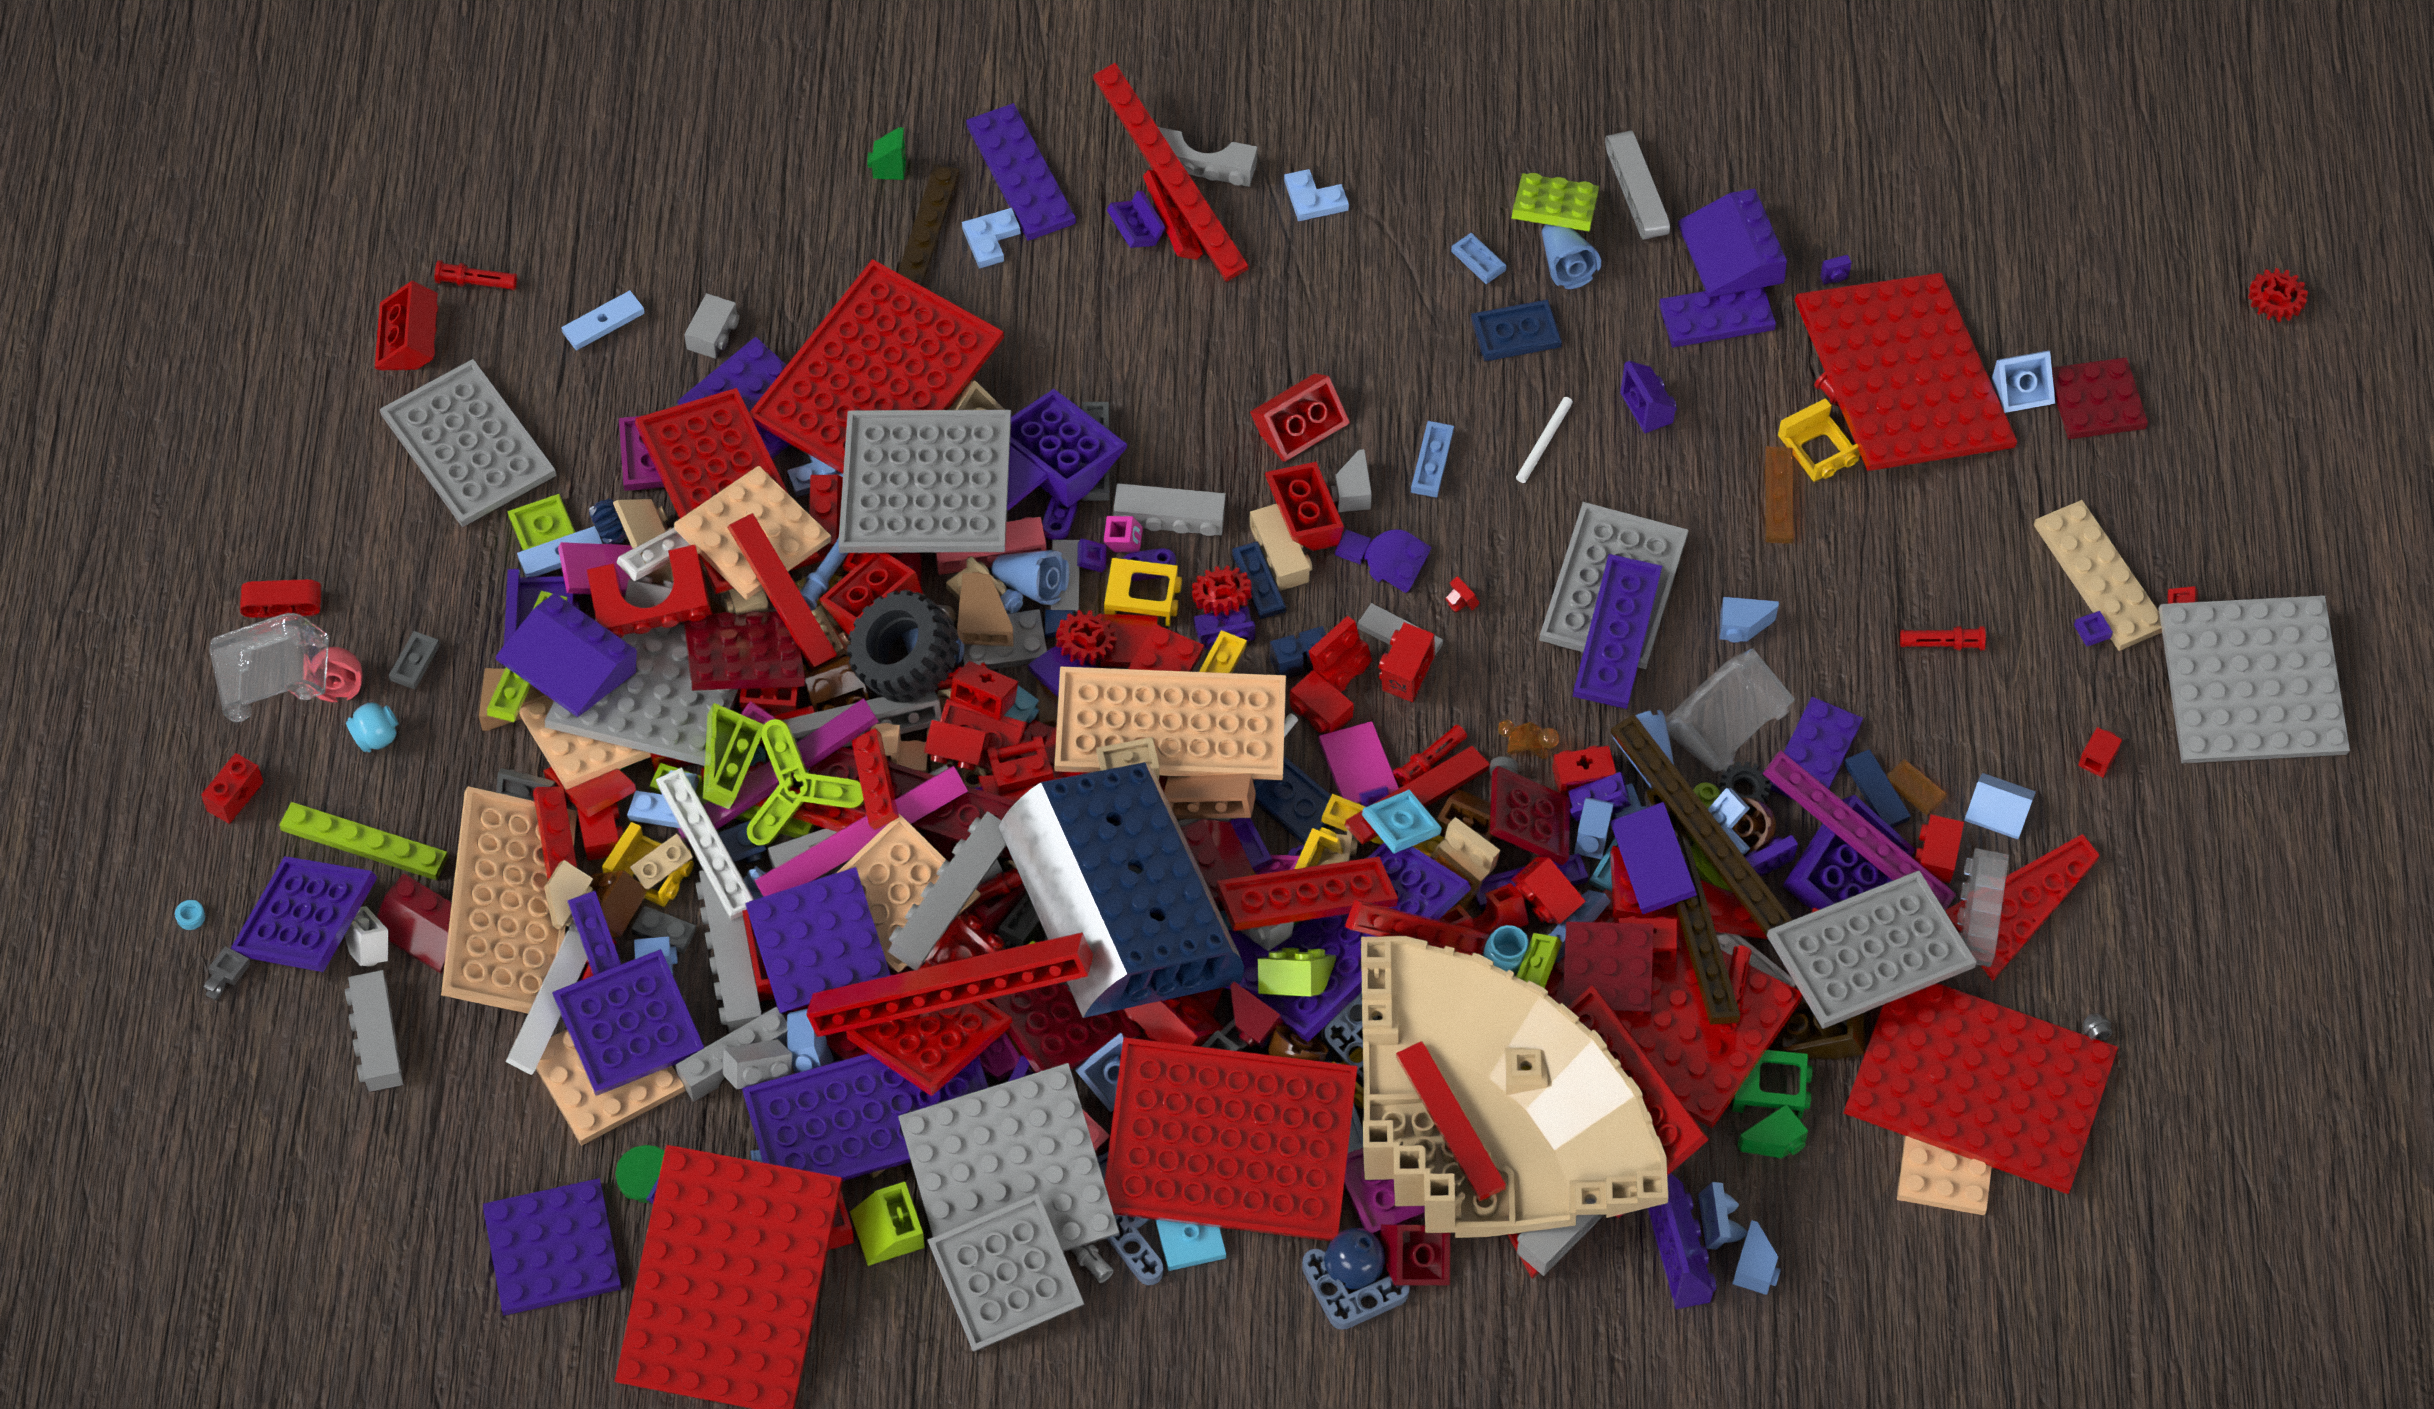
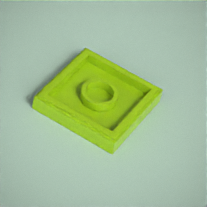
M560 494L508 511L509 519L523 551L576 533Z

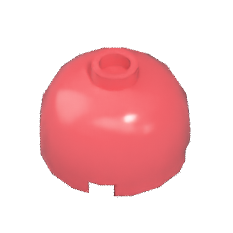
M327 647L317 652L311 658L306 670L305 682L310 686V692L321 700L338 702L336 697H347V700H350L359 693L362 684L361 663L347 649Z

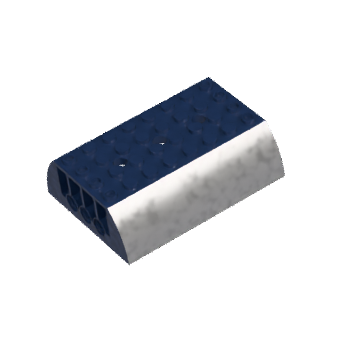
M1146 762L1040 782L1024 794L1006 813L999 825V829L1048 940L1083 932L1092 951L1093 959L1088 977L1067 981L1083 1018L1227 987L1233 981L1237 984L1241 983L1244 973L1242 959L1156 774ZM1128 866H1136L1142 873H1135L1129 870ZM1150 914H1159L1164 921H1157L1151 918Z

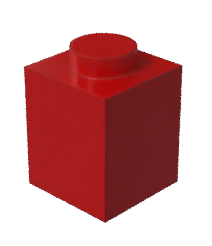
M2097 727L2082 752L2078 766L2104 778L2119 751L2122 739L2111 731L2102 730Z

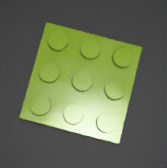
M1522 173L1512 211V219L1590 231L1599 186L1586 181L1578 183L1567 181L1562 177L1548 178L1542 177L1537 173Z

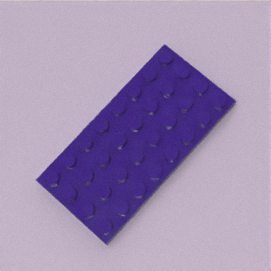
M1384 842L1368 857H1380L1397 894V906L1389 908L1439 920L1471 890L1468 881L1413 846L1393 853ZM1349 914L1299 921L1293 927L1292 936L1280 943L1279 951H1282V948H1299V952H1308L1309 949H1324L1325 954L1336 955V961L1324 993L1314 996L1264 994L1263 997L1255 996L1279 1013L1283 1020V1025H1286L1292 1032L1307 1042L1362 992L1361 937L1378 936L1350 930L1345 927Z
M865 1054L744 1087L742 1091L763 1163L841 1177L842 1181L911 1162L898 1116L987 1089L988 1085L979 1056L974 1058L933 1096H930L872 1055Z

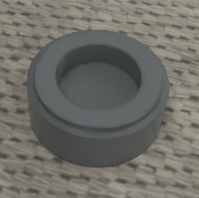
M1496 757L1491 760L1489 771L1491 775L1497 766L1516 774L1518 773V763L1512 758Z

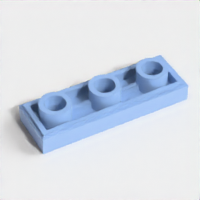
M629 290L561 327L562 333L577 351L645 314L644 308Z
M593 526L518 552V559L525 576L536 577L562 568L558 546L561 542L602 544L596 527Z

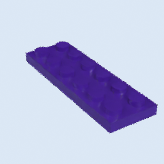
M1014 103L966 120V126L1009 207L1012 208L1027 241L1076 224V218Z
M1608 554L1573 697L1620 708H1628L1662 571L1661 565Z

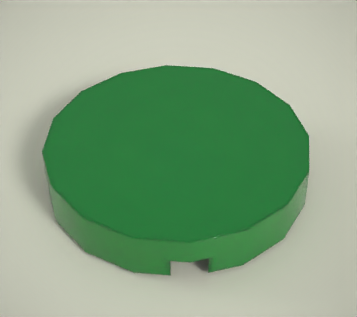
M642 1145L634 1147L623 1154L617 1163L615 1175L618 1188L625 1197L638 1200L641 1203L649 1202L646 1198L660 1175L664 1150L656 1146Z

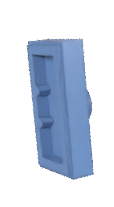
M1472 233L1452 245L1451 252L1485 284H1488L1506 271V265Z

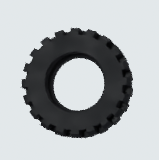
M902 590L898 593L894 591L887 593L885 598L880 596L873 600L874 604L872 606L867 605L862 610L864 612L860 618H856L853 623L855 626L854 631H850L848 638L851 645L847 646V656L850 657L849 664L855 672V676L879 696L885 697L892 702L899 700L902 703L911 702L913 697L918 700L925 697V693L928 691L934 692L939 688L937 685L941 681L945 682L948 678L947 672L950 668L953 669L956 662L954 655H958L959 644L955 641H958L959 637L957 630L954 628V622L946 612L919 592L913 593L911 590ZM918 628V638L913 650L901 661L888 665V655L896 639L903 633Z

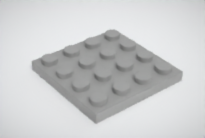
M1039 1193L928 1239L973 1352L1085 1305Z

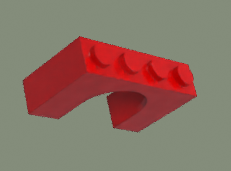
M696 545L668 550L674 578L673 588L669 596L662 603L650 608L635 607L624 600L619 574L614 563L586 569L597 622L619 638H623L627 634H644L653 628L661 626L670 628L676 626L678 622L687 620L700 621L706 616L712 615L701 559Z

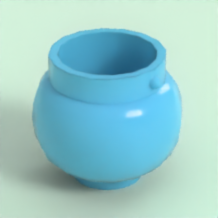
M374 702L360 706L354 712L353 718L349 717L348 721H346L352 737L363 752H371V749L378 750L388 746L395 739V726L399 725L394 713L387 705L382 707Z
M1509 925L1502 926L1489 936L1483 954L1484 957L1493 961L1494 965L1506 972L1510 970L1514 972V975H1517L1530 941L1521 929Z

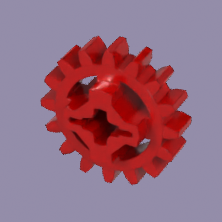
M2275 268L2274 273L2266 269L2263 275L2257 274L2255 280L2251 282L2248 299L2252 300V308H2259L2258 315L2267 314V320L2275 316L2277 321L2281 322L2282 317L2285 316L2290 321L2293 314L2299 316L2301 309H2304L2308 291L2303 290L2304 282H2297L2298 275L2289 276V270L2282 274L2278 268Z
M1228 565L1224 570H1220L1218 566H1215L1214 572L1205 570V576H1197V583L1192 584L1193 601L1196 602L1198 609L1204 608L1205 614L1214 611L1215 616H1218L1220 612H1224L1228 616L1230 610L1233 609L1239 612V605L1247 606V599L1252 598L1251 581L1248 579L1246 572L1240 574V568L1238 567L1231 571Z
M1077 610L1076 617L1070 613L1067 614L1066 620L1061 619L1056 633V646L1062 648L1061 655H1071L1070 662L1079 659L1082 666L1085 664V661H1089L1094 666L1096 659L1102 663L1105 662L1106 655H1112L1117 640L1115 637L1116 629L1110 628L1111 621L1106 620L1103 622L1102 614L1096 617L1092 616V610H1089L1087 615H1083L1081 610Z

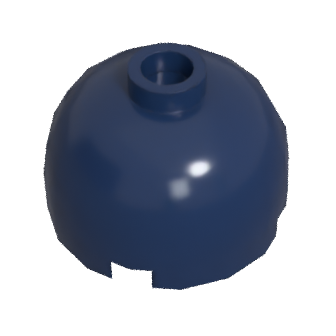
M1350 1228L1341 1231L1329 1243L1324 1255L1325 1268L1330 1277L1335 1281L1338 1278L1341 1282L1346 1283L1344 1287L1349 1289H1362L1375 1283L1382 1273L1386 1260L1384 1248L1379 1238L1363 1228Z

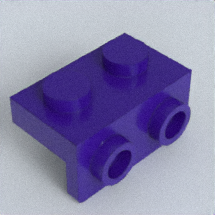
M1137 191L1132 201L1113 202L1107 208V212L1130 248L1156 246L1165 226L1143 191Z

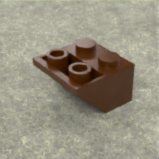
M846 655L826 662L813 670L811 668L804 670L805 686H803L806 699L809 705L813 706L815 713L854 704L863 698L866 701L869 700L865 684L855 676V672L850 667L849 656Z
M1459 789L1448 798L1436 822L1442 828L1439 836L1445 837L1448 824L1456 817L1494 845L1498 837L1490 834L1491 803Z
M625 870L593 874L590 876L593 880L589 886L593 888L592 891L596 892L612 938L621 937L648 890Z

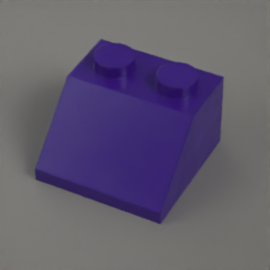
M1632 361L1625 362L1620 393L1644 434L1673 423L1677 406L1674 398L1666 393L1662 378L1659 375L1656 376L1653 369L1649 366Z

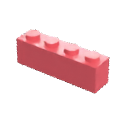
M1025 517L1021 520L1006 522L1005 552H935L938 574L961 572L967 567L966 559L970 556L977 562L981 561L988 568L992 567V563L999 555L1046 551L1041 517Z

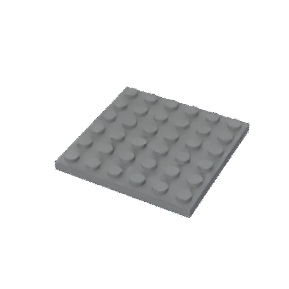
M1011 410L848 411L839 553L1005 552Z
M2325 596L2160 605L2159 614L2181 763L2347 755L2350 749Z
M677 624L670 628L661 626L653 628L644 634L631 633L621 638L637 650L636 673L579 717H576L554 701L545 718V728L705 766L707 714L713 703L733 710L741 689L692 691L684 625Z
M1068 1063L898 1116L933 1237L1036 1193H1039L1063 1252L1120 1234Z

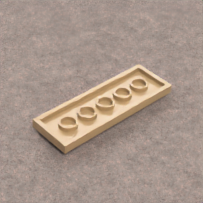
M2083 500L2035 519L2034 527L2093 613L2097 611L2102 613L2113 632L2110 639L2119 651L2162 633L2159 611Z

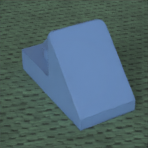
M1585 798L1574 854L1579 853L1583 856L1602 859L1614 803Z

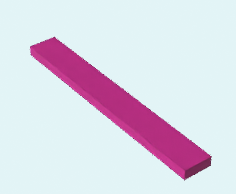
M951 766L896 798L898 814L909 824H912L968 790L955 767ZM866 815L756 878L754 881L763 897L811 882L854 857L888 824L874 830L869 825Z

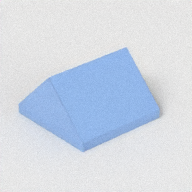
M2050 351L1997 360L1991 382L2004 413L2055 404Z
M1982 773L1964 821L2019 839L2036 791Z
M1122 1033L1075 1068V1071L1110 1112L1114 1110L1123 1037H1125Z

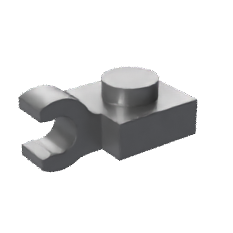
M225 946L208 967L212 976L204 985V989L208 990L206 996L216 1001L221 996L226 982L234 986L250 966L249 958Z

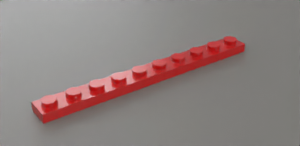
M1116 63L1095 73L1093 80L1225 282L1247 271L1248 264Z

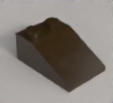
M1803 997L1770 1045V1050L1808 1054V1059L1838 1060L1865 1054L1863 1013L1823 1029Z

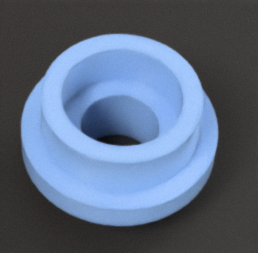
M1008 589L1000 597L1007 614L1017 613L1023 605V594L1018 591Z

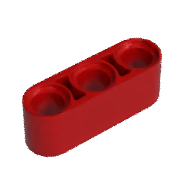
M308 579L246 582L241 586L240 613L249 618L316 615L320 612L322 585L315 580Z

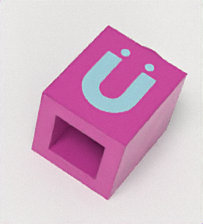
M1107 516L1104 543L1113 552H1139L1143 526L1133 516Z

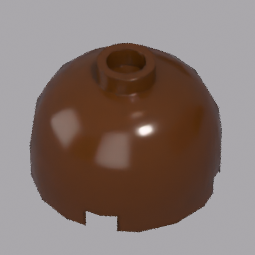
M1741 798L1750 809L1732 829L1750 848L1746 854L1755 850L1761 851L1772 842L1775 836L1776 820L1774 813L1767 804L1755 798Z
M1278 1025L1269 1042V1055L1324 1062L1328 1052V1047L1316 1036L1307 1042L1292 1032L1286 1025Z

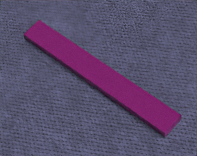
M864 698L796 743L806 770L879 722ZM771 760L744 777L730 809L710 801L703 805L716 830L774 792L779 785V781ZM677 828L682 838L690 848L691 846L688 840L686 839L682 829Z
M1780 750L1762 773L1891 880L1894 881L1920 871L1944 911L1948 908L1956 893Z

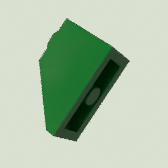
M898 127L876 140L873 152H868L867 166L872 168L873 179L904 180L906 149L903 127Z
M1786 1104L1742 1133L1737 1148L1741 1152L1783 1158L1789 1153L1795 1155L1805 1147L1808 1130Z

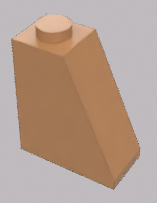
M981 572L962 573L957 624L958 637L962 643L1014 647L1013 626L991 575Z
M485 668L479 710V720L483 731L511 723V721L487 716V707L505 669ZM531 685L521 707L550 698ZM520 712L518 713L515 721L522 719L520 717Z

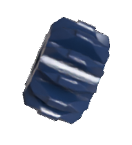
M610 498L604 501L601 500L589 509V515L605 544L618 545L628 538L614 507V500Z

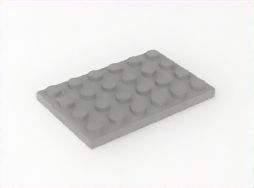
M474 359L380 409L381 416L462 527L556 476L554 467Z
M1583 502L1542 626L1539 641L1584 652L1608 554L1661 565L1662 571L1638 664L1639 668L1646 669L1686 542L1688 530Z
M1920 871L1770 929L1767 934L1768 939L1823 1029L1973 969L1976 965V960Z

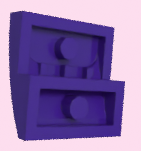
M1055 646L1028 665V671L1059 698L1060 667H1099L1097 665L1092 666L1089 661H1085V664L1082 666L1079 659L1070 662L1071 655L1062 656V648Z

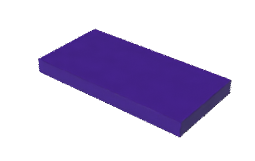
M1664 802L1610 821L1642 915L1697 896Z

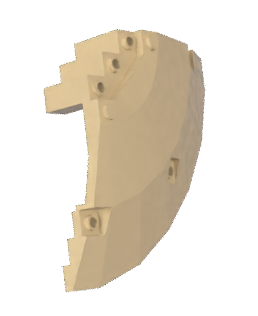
M1407 936L1361 937L1364 1071L1363 1152L1365 1180L1394 1179L1395 1206H1425V1233L1455 1232V1238L1491 1237L1575 1226L1576 1215H1606V1218L1668 1203L1666 1155L1659 1136L1656 1135L1652 1125L1650 1113L1647 1112L1642 1099V1092L1634 1080L1623 1071L1618 1059H1614L1607 1050V1045L1596 1031L1589 1030L1579 1021L1577 1015L1562 1003L1558 1004L1548 995V991L1531 981L1527 983L1514 976V972L1510 970L1506 972L1494 965L1493 961L1480 954L1473 953V955L1455 952V948L1445 946L1443 949L1428 945L1427 941ZM1374 1016H1381L1382 1020H1373L1372 1018ZM1420 1041H1423L1506 1184L1505 1190L1480 1202L1396 1058L1397 1052ZM1527 1065L1531 1067V1070H1522L1521 1067ZM1592 1198L1596 1203L1587 1204L1585 1201Z

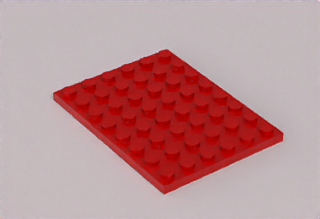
M872 259L749 414L756 425L843 474L848 411L948 410L1003 340L1004 332Z
M1942 273L1812 291L1796 295L1795 303L1854 441L1858 445V450L1867 471L2011 449L2016 446V437Z
M1605 889L1602 893H1605L1611 902L1594 922L1619 923V918L1613 917L1612 892ZM1677 927L1676 963H1652L1651 1012H1614L1691 1116L1697 1121L1713 1128L1762 1055L1803 999V995L1799 990L1748 965L1742 995L1744 1003L1739 1010L1740 1019L1736 1028L1725 1029L1718 1024L1710 1025L1683 930ZM1721 950L1727 972L1729 973L1732 955ZM1565 956L1559 963H1554L1544 988L1548 991V995L1558 1004L1564 1003Z
M1935 983L1883 1004L1845 1106L1844 1114L1971 1160L1976 1159L1988 1166L2069 1194L2118 1047L2097 1039L2091 1040L2086 1035Z
M1123 1037L1104 1182L1114 1215L1332 1241L1339 1232L1358 1066Z
M666 1145L614 1382L750 1409H795L843 1179L837 1176Z

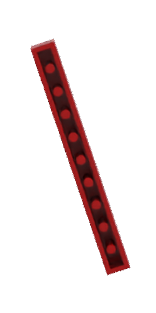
M1083 932L813 993L806 1015L816 1036H825L1088 977L1093 954Z

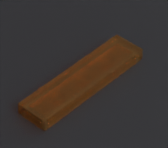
M1765 447V542L1789 544L1793 542V448Z

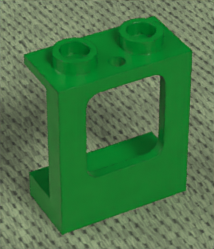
M1766 1050L1732 1099V1112L1743 1113L1745 1105L1780 1109L1787 1104L1791 1110H1797V1118L1802 1119L1804 1109H1809L1811 1102V1092L1806 1091V1083H1811L1812 1065H1807L1808 1054ZM1768 1062L1798 1066L1800 1068L1799 1093L1797 1095L1761 1091L1759 1088L1760 1065Z

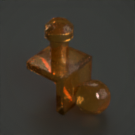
M1506 719L1498 726L1499 734L1504 737L1509 736L1507 753L1510 755L1528 749L1539 758L1545 759L1547 749L1554 748L1560 739L1555 729H1542L1533 722L1514 727V723Z

